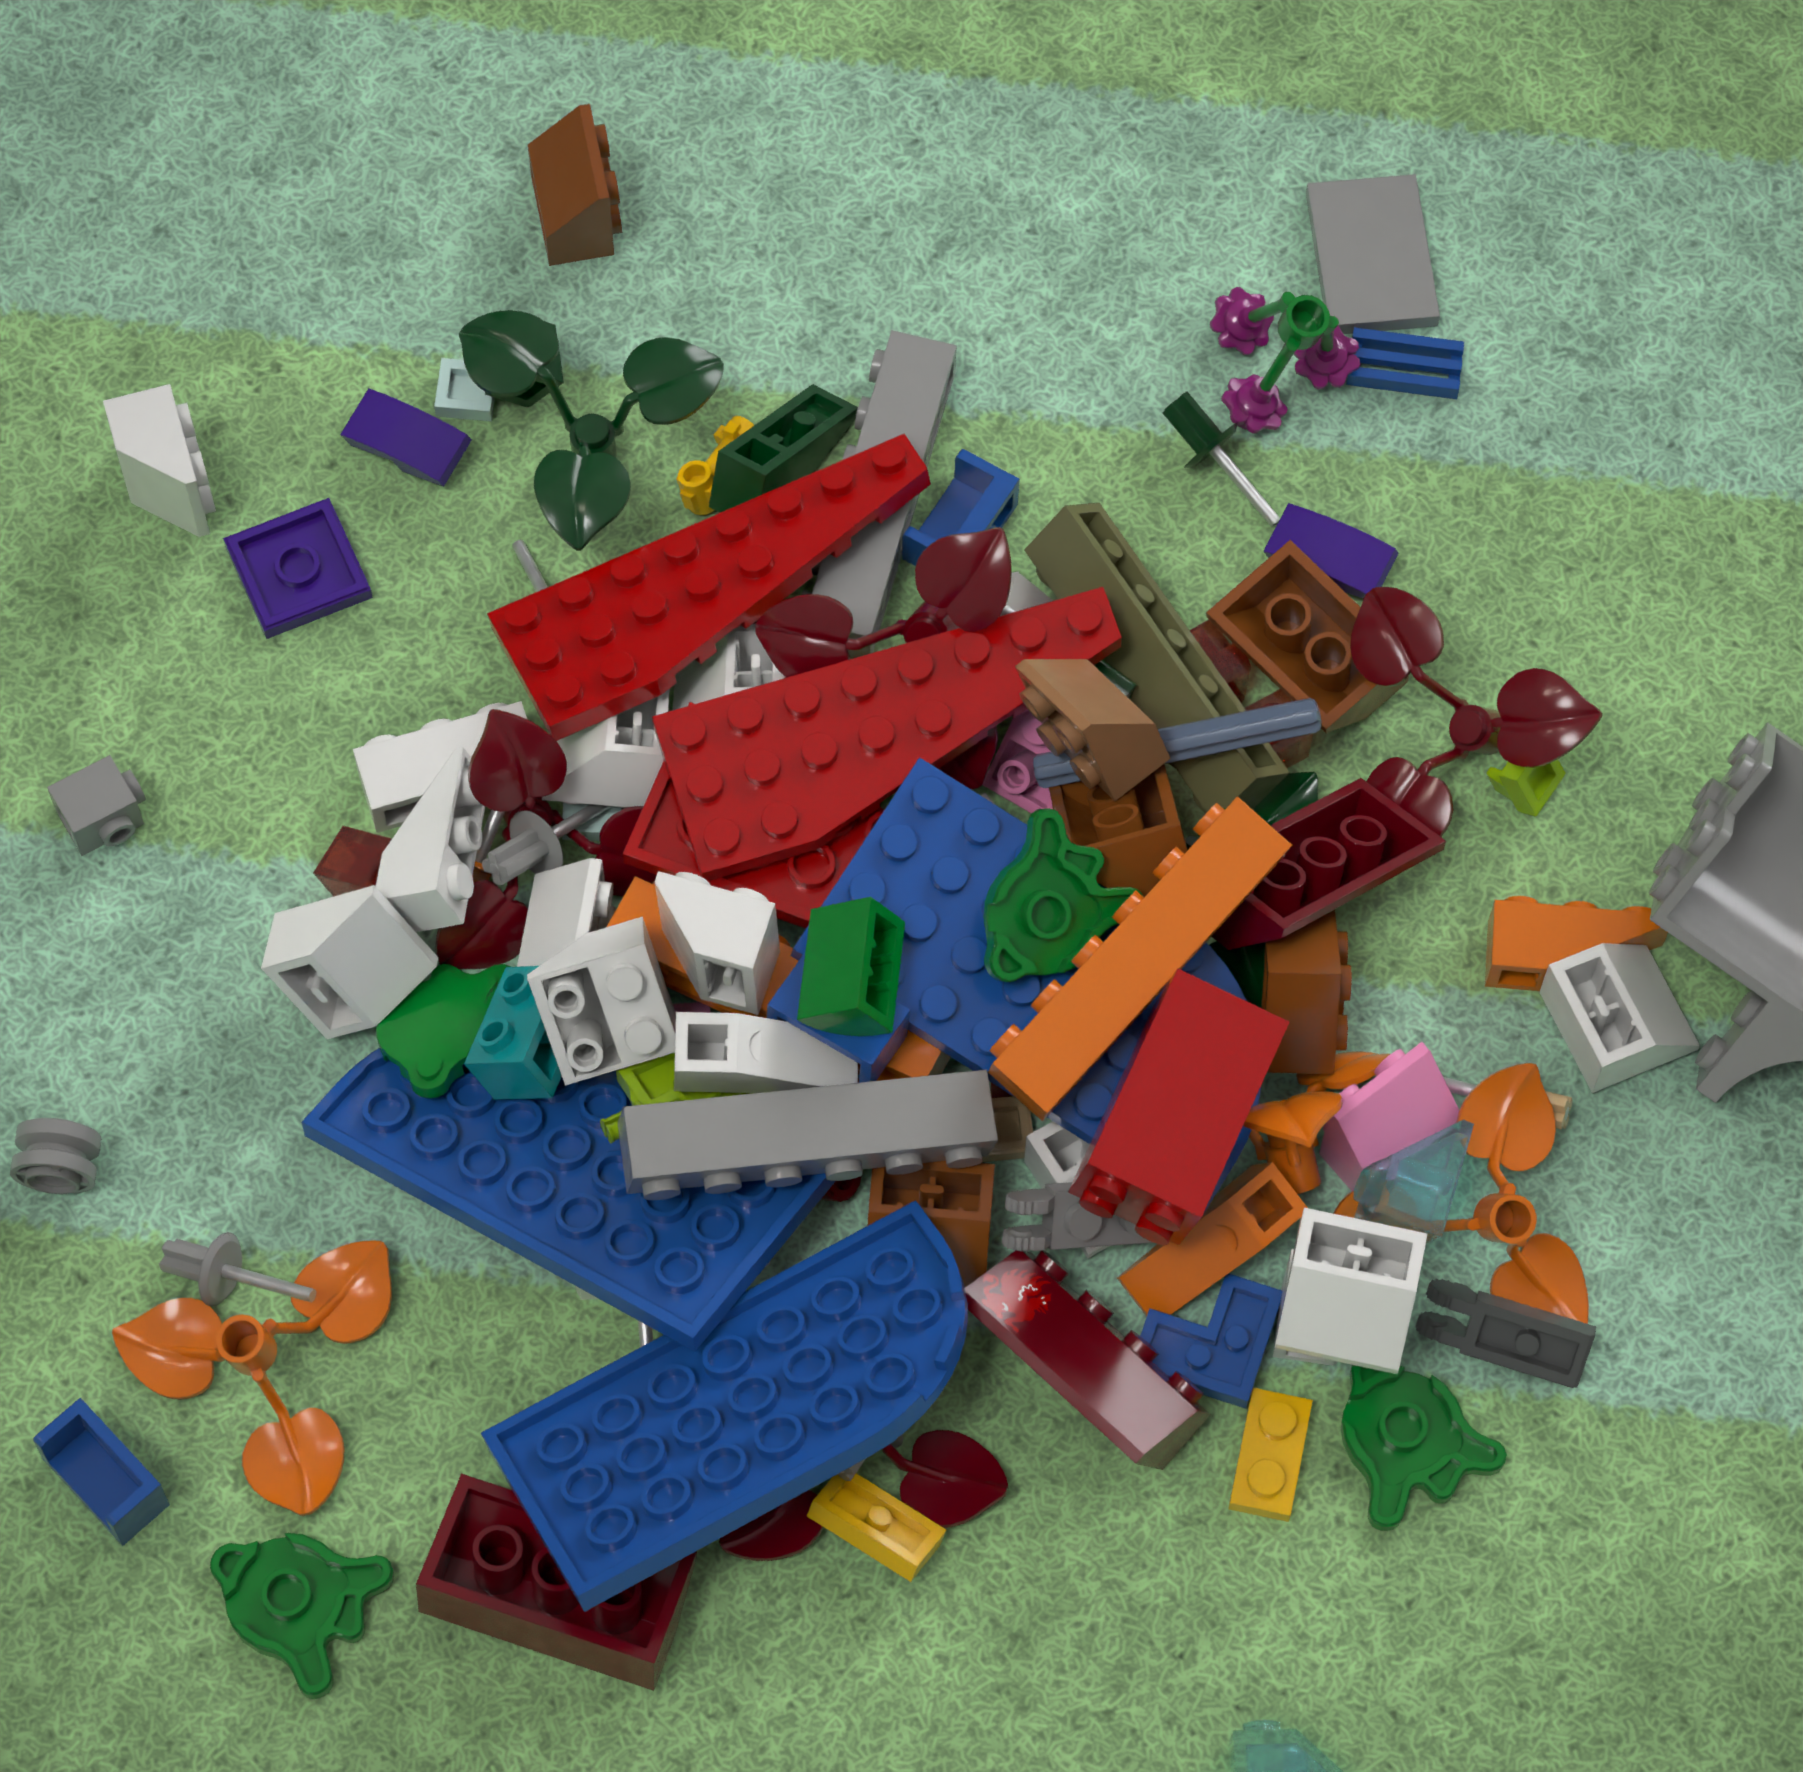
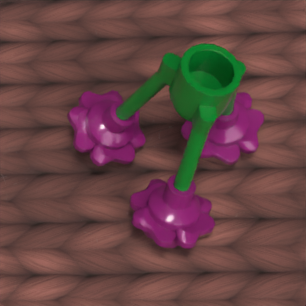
M1241 287L1233 288L1229 296L1221 295L1216 298V314L1210 321V328L1213 332L1221 333L1218 337V343L1222 348H1235L1243 355L1251 354L1255 346L1263 347L1269 342L1268 329L1274 321V315L1282 313L1278 321V333L1285 344L1266 375L1260 377L1253 374L1246 379L1232 378L1227 385L1228 391H1225L1221 396V401L1229 409L1230 420L1234 424L1238 422V427L1244 430L1247 429L1253 434L1263 429H1279L1282 422L1281 418L1286 415L1288 408L1281 401L1279 389L1275 383L1293 354L1299 359L1295 364L1296 374L1308 378L1317 390L1324 389L1328 382L1333 387L1341 388L1344 386L1347 376L1359 369L1360 359L1354 355L1359 349L1358 342L1343 334L1338 326L1339 321L1337 317L1330 316L1327 306L1319 298L1312 295L1295 297L1291 292H1284L1279 300L1265 305L1266 302L1263 295L1249 294Z

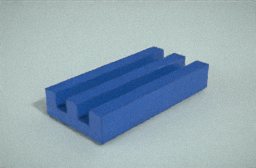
M1354 327L1352 339H1355L1359 346L1358 351L1354 355L1360 359V363L1393 367L1395 370L1408 372L1417 370L1448 374V379L1359 367L1358 370L1347 376L1346 385L1457 399L1464 351L1463 341Z

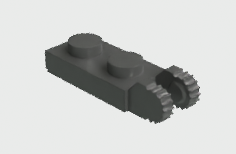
M1443 1279L1431 1280L1426 1292L1427 1298L1430 1301L1434 1302L1435 1305L1447 1307L1449 1310L1469 1315L1470 1317L1467 1326H1464L1456 1318L1447 1315H1440L1432 1311L1421 1312L1415 1326L1419 1334H1422L1425 1338L1427 1337L1439 1343L1458 1348L1461 1354L1570 1388L1578 1387L1595 1338L1596 1326L1479 1290L1476 1294L1468 1286L1457 1282L1452 1283L1449 1280Z

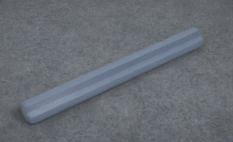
M1307 698L1158 729L1171 758L1164 764L1317 733L1321 730V714L1315 699ZM1052 752L1037 754L1033 759V770L1039 786L1049 788L1081 781L1070 765L1069 761L1071 758L1064 752L1058 757Z

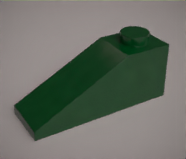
M814 384L803 390L718 451L709 507L721 513L815 472L856 419L858 407Z

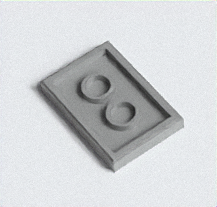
M1416 174L1307 183L1306 199L1322 300L1327 306L1330 316L1337 317L1339 321L1338 326L1343 334H1352L1354 327L1388 331L1438 326L1440 313Z

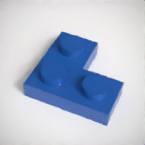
M1227 1274L1224 1277L1208 1327L1149 1308L1140 1336L1159 1353L1153 1360V1363L1166 1375L1171 1377L1175 1371H1178L1198 1387L1205 1396L1246 1409L1279 1311L1282 1290L1236 1275Z

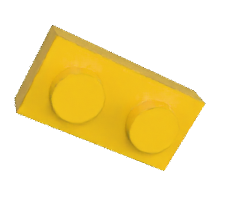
M1253 1387L1229 1510L1289 1522L1313 1400Z
M857 1473L851 1481L843 1480L838 1474L833 1476L812 1501L807 1517L910 1582H912L939 1548L947 1531Z

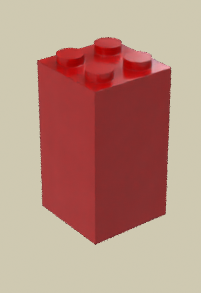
M1177 968L1154 1004L1068 1193L1079 1197L1080 1206L1092 1214L1103 1218H1112L1113 1215H1116L1135 1224V1232L1153 1243L1168 1245L1169 1242L1180 1245L1202 1218L1290 1022Z

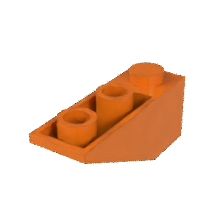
M1512 896L1505 900L1495 899L1488 920L1485 987L1540 991L1549 964L1601 943L1647 945L1650 951L1663 946L1668 932L1650 920L1651 908L1643 906H1631L1623 910L1599 909L1596 905L1585 901H1571L1564 905L1538 903L1536 899L1527 896Z
M1273 1162L1251 1165L1215 1195L1202 1218L1180 1245L1169 1242L1168 1245H1155L1119 1275L1117 1279L1146 1317L1149 1308L1171 1315L1264 1249L1300 1219L1304 1207H1308Z

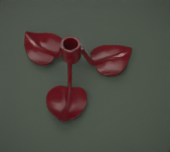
M995 527L979 532L953 534L931 543L922 552L915 567L916 587L924 602L908 620L900 619L894 625L857 639H850L849 636L853 629V616L849 608L829 596L806 594L786 599L769 608L755 624L756 636L775 667L787 678L849 660L848 650H860L896 635H903L905 642L908 643L957 628L967 632H976L987 628L1001 615L1010 592L1012 566L1009 545L1004 529ZM995 726L990 729L987 737L940 767L939 770L969 789H976L982 786L996 751L997 727Z
M1375 587L1365 595L1353 626L1350 649L1354 664L1360 674L1368 681L1381 686L1399 685L1411 673L1416 681L1454 707L1456 712L1450 720L1449 734L1455 747L1450 751L1424 761L1418 770L1410 761L1404 758H1389L1371 772L1366 782L1440 837L1448 829L1454 809L1452 795L1445 782L1437 777L1428 775L1433 769L1457 759L1464 760L1469 752L1483 755H1492L1499 752L1503 759L1517 766L1525 768L1544 766L1563 757L1577 747L1601 720L1603 714L1600 709L1584 698L1565 678L1555 672L1538 668L1525 669L1518 672L1503 685L1497 697L1498 711L1477 705H1469L1465 699L1457 697L1429 677L1420 667L1436 660L1444 648L1443 630L1436 614L1421 599L1407 591L1394 587Z
M491 709L482 737L471 757L468 768V783L473 796L483 806L494 811L505 812L503 819L507 827L502 831V837L505 842L511 840L510 822L517 812H533L544 819L550 826H555L564 820L557 810L551 809L547 800H542V797L556 792L565 780L567 761L560 745L549 733L535 723L509 712ZM643 806L624 808L613 814L600 830V844L590 841L577 829L565 834L586 852L597 855L595 859L602 860L605 882L613 883V895L624 897L635 876L651 884L657 876L623 862L624 849ZM518 876L507 882L504 892L491 881L479 880L474 882L473 894L468 898L464 924L438 928L435 951L440 965L449 964L458 969H485L506 963L520 953L528 907L520 901L513 900L518 893Z
M935 1430L923 1433L913 1445L912 1461L905 1459L892 1444L881 1449L898 1469L908 1472L900 1484L901 1501L943 1528L955 1527L974 1519L1002 1500L1009 1489L1005 1473L994 1456L978 1442L959 1432ZM808 1490L719 1538L720 1547L730 1555L752 1561L780 1560L802 1552L819 1537L824 1528L807 1517L812 1501L817 1494Z

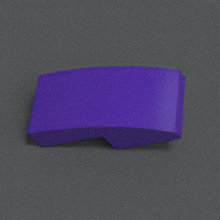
M370 388L364 394L340 434L351 446L389 459L402 472L443 487L472 441L466 433L405 402Z
M1290 503L1285 508L1264 549V553L1269 558L1291 540L1345 593L1363 599L1372 588L1382 587L1399 554L1396 548L1361 530Z

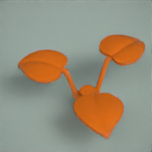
M1362 1051L1335 1054L1334 1074H1296L1299 1084L1309 1085L1307 1092L1294 1095L1287 1100L1266 1102L1252 1107L1243 1126L1251 1129L1249 1138L1255 1147L1257 1159L1267 1160V1163L1273 1162L1297 1194L1318 1187L1321 1184V1178L1313 1147L1319 1145L1317 1134L1320 1129L1343 1105L1340 1094L1324 1091L1328 1088L1344 1089L1352 1084L1357 1085L1375 1076L1374 1071L1377 1066L1390 1054ZM1259 1132L1267 1134L1268 1142L1263 1140Z
M1518 1064L1493 1073L1481 1081L1468 1094L1460 1107L1456 1126L1459 1145L1469 1156L1489 1158L1487 1170L1499 1188L1498 1193L1489 1194L1478 1202L1472 1218L1412 1224L1414 1211L1410 1200L1400 1190L1385 1184H1368L1356 1188L1346 1195L1333 1213L1422 1233L1477 1230L1479 1235L1488 1241L1508 1243L1506 1251L1512 1260L1502 1263L1495 1269L1490 1282V1294L1588 1324V1293L1583 1271L1575 1253L1567 1243L1558 1237L1547 1233L1532 1235L1537 1222L1536 1211L1528 1199L1515 1194L1516 1186L1513 1183H1509L1500 1170V1164L1512 1171L1531 1169L1542 1162L1552 1149L1556 1132L1555 1117L1536 1064Z
M360 1241L340 1246L317 1257L299 1273L294 1283L316 1290V1298L313 1302L291 1297V1303L300 1314L309 1318L306 1322H275L270 1318L261 1325L252 1316L241 1314L232 1316L222 1323L218 1314L203 1301L194 1298H177L158 1304L136 1319L119 1325L112 1330L115 1345L129 1370L150 1390L169 1399H188L204 1393L210 1387L214 1378L213 1361L222 1362L226 1360L239 1373L252 1376L276 1412L279 1422L263 1424L247 1440L242 1454V1466L245 1477L253 1490L266 1501L288 1509L300 1516L314 1513L333 1493L344 1464V1441L335 1421L322 1409L307 1408L290 1418L286 1406L265 1372L272 1366L277 1356V1344L274 1336L276 1334H308L320 1326L323 1333L330 1340L347 1344L364 1340L374 1334L386 1320L392 1301L389 1250L382 1241Z

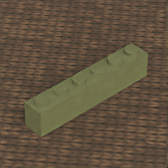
M1100 503L1065 505L1024 549L1035 565L1039 579L1054 592L1058 599L1104 587L1122 641L1121 648L1103 660L1137 684L1130 700L1155 723L1157 729L1246 711ZM1269 743L1169 763L1182 776L1193 792L1195 803L1204 813H1207L1215 803H1218L1223 808H1227L1237 796L1253 810L1290 773Z

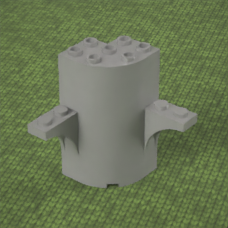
M1768 722L1756 737L1747 733L1738 742L1727 761L1732 767L1722 780L1718 782L1711 778L1700 790L1692 804V807L1697 812L1690 821L1678 845L1672 843L1657 861L1653 873L1658 875L1649 891V894L1653 897L1650 914L1652 922L1752 990L1743 997L1731 1016V1020L1735 1022L1722 1038L1716 1034L1713 1035L1702 1047L1695 1060V1064L1699 1066L1696 1090L1715 1103L1726 1091L1751 1074L1778 1064L1803 1061V747Z

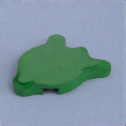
M1050 808L1037 809L1031 813L1027 821L1026 841L1021 852L1014 861L1000 871L989 887L983 916L987 939L984 964L989 975L995 980L1014 982L1025 975L1065 973L1075 968L1076 966L1071 962L1072 959L1094 935L1100 938L1106 930L1118 924L1112 916L1131 894L1138 891L1143 896L1138 889L1132 887H1100L1096 876L1104 864L1102 852L1094 847L1071 843L1066 834L1063 818L1056 810Z
M449 964L439 965L432 971L429 980L420 983L377 1025L376 1036L383 1059L386 1062L389 1059L400 1067L401 1075L410 1081L413 1091L418 1096L423 1098L440 1097L448 1091L453 1081L464 1075L462 1065L468 1056L506 967L511 966L499 964L491 966L480 973L469 974Z
M1352 1365L1350 1370L1351 1392L1342 1415L1341 1435L1343 1445L1351 1462L1367 1481L1370 1497L1368 1519L1372 1527L1380 1531H1391L1398 1527L1402 1521L1409 1494L1414 1489L1423 1490L1434 1503L1443 1504L1451 1499L1459 1481L1465 1475L1491 1476L1500 1472L1507 1456L1504 1446L1499 1441L1481 1435L1469 1425L1455 1396L1435 1376L1431 1375L1429 1379L1418 1373L1404 1371V1366L1399 1367L1398 1374Z
M285 1533L286 1537L271 1539L261 1544L255 1541L246 1545L228 1543L219 1547L211 1558L210 1570L214 1579L222 1588L227 1616L235 1633L243 1643L258 1653L276 1658L286 1664L292 1671L298 1687L304 1696L310 1699H318L325 1696L333 1686V1675L326 1651L327 1645L334 1639L347 1643H356L363 1638L365 1634V1603L370 1598L387 1590L393 1583L394 1571L391 1562L379 1555L358 1559L343 1557L334 1553L322 1542L306 1535Z

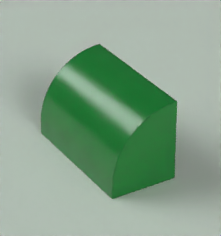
M871 896L811 909L797 1020L812 1028L839 1035L875 1036L893 1033L905 921Z

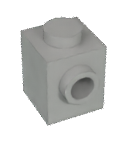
M110 755L47 787L55 811L81 856L103 845L116 846L121 844L134 834L136 828L144 825L138 804L146 800L145 795L132 771L129 769L120 773Z

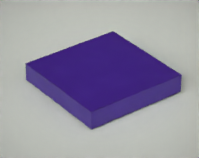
M329 498L223 538L225 548L266 639L373 598L371 588Z

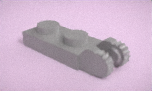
M1072 1182L1045 1184V1188L1016 1190L1006 1195L1005 1208L1010 1213L1013 1212L1019 1215L1043 1214L1042 1224L1014 1226L1004 1229L1002 1237L1003 1247L1013 1249V1251L1028 1252V1250L1042 1251L1047 1248L1054 1250L1153 1243L1135 1232V1224L1116 1215H1113L1112 1218H1103L1081 1207L1079 1204L1080 1198L1068 1193Z

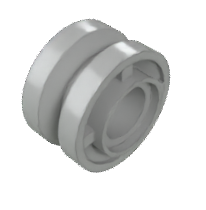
M38 1118L23 1121L17 1126L15 1145L22 1152L12 1157L10 1176L23 1186L45 1193L69 1194L89 1191L95 1186L97 1173L96 1166L90 1161L99 1156L101 1135L88 1126L65 1119Z

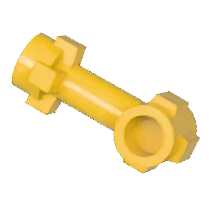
M736 415L731 418L726 426L720 425L713 434L718 446L705 462L701 460L690 461L680 468L676 478L681 491L680 496L684 507L692 513L706 515L715 511L709 507L718 451L754 426L748 419Z

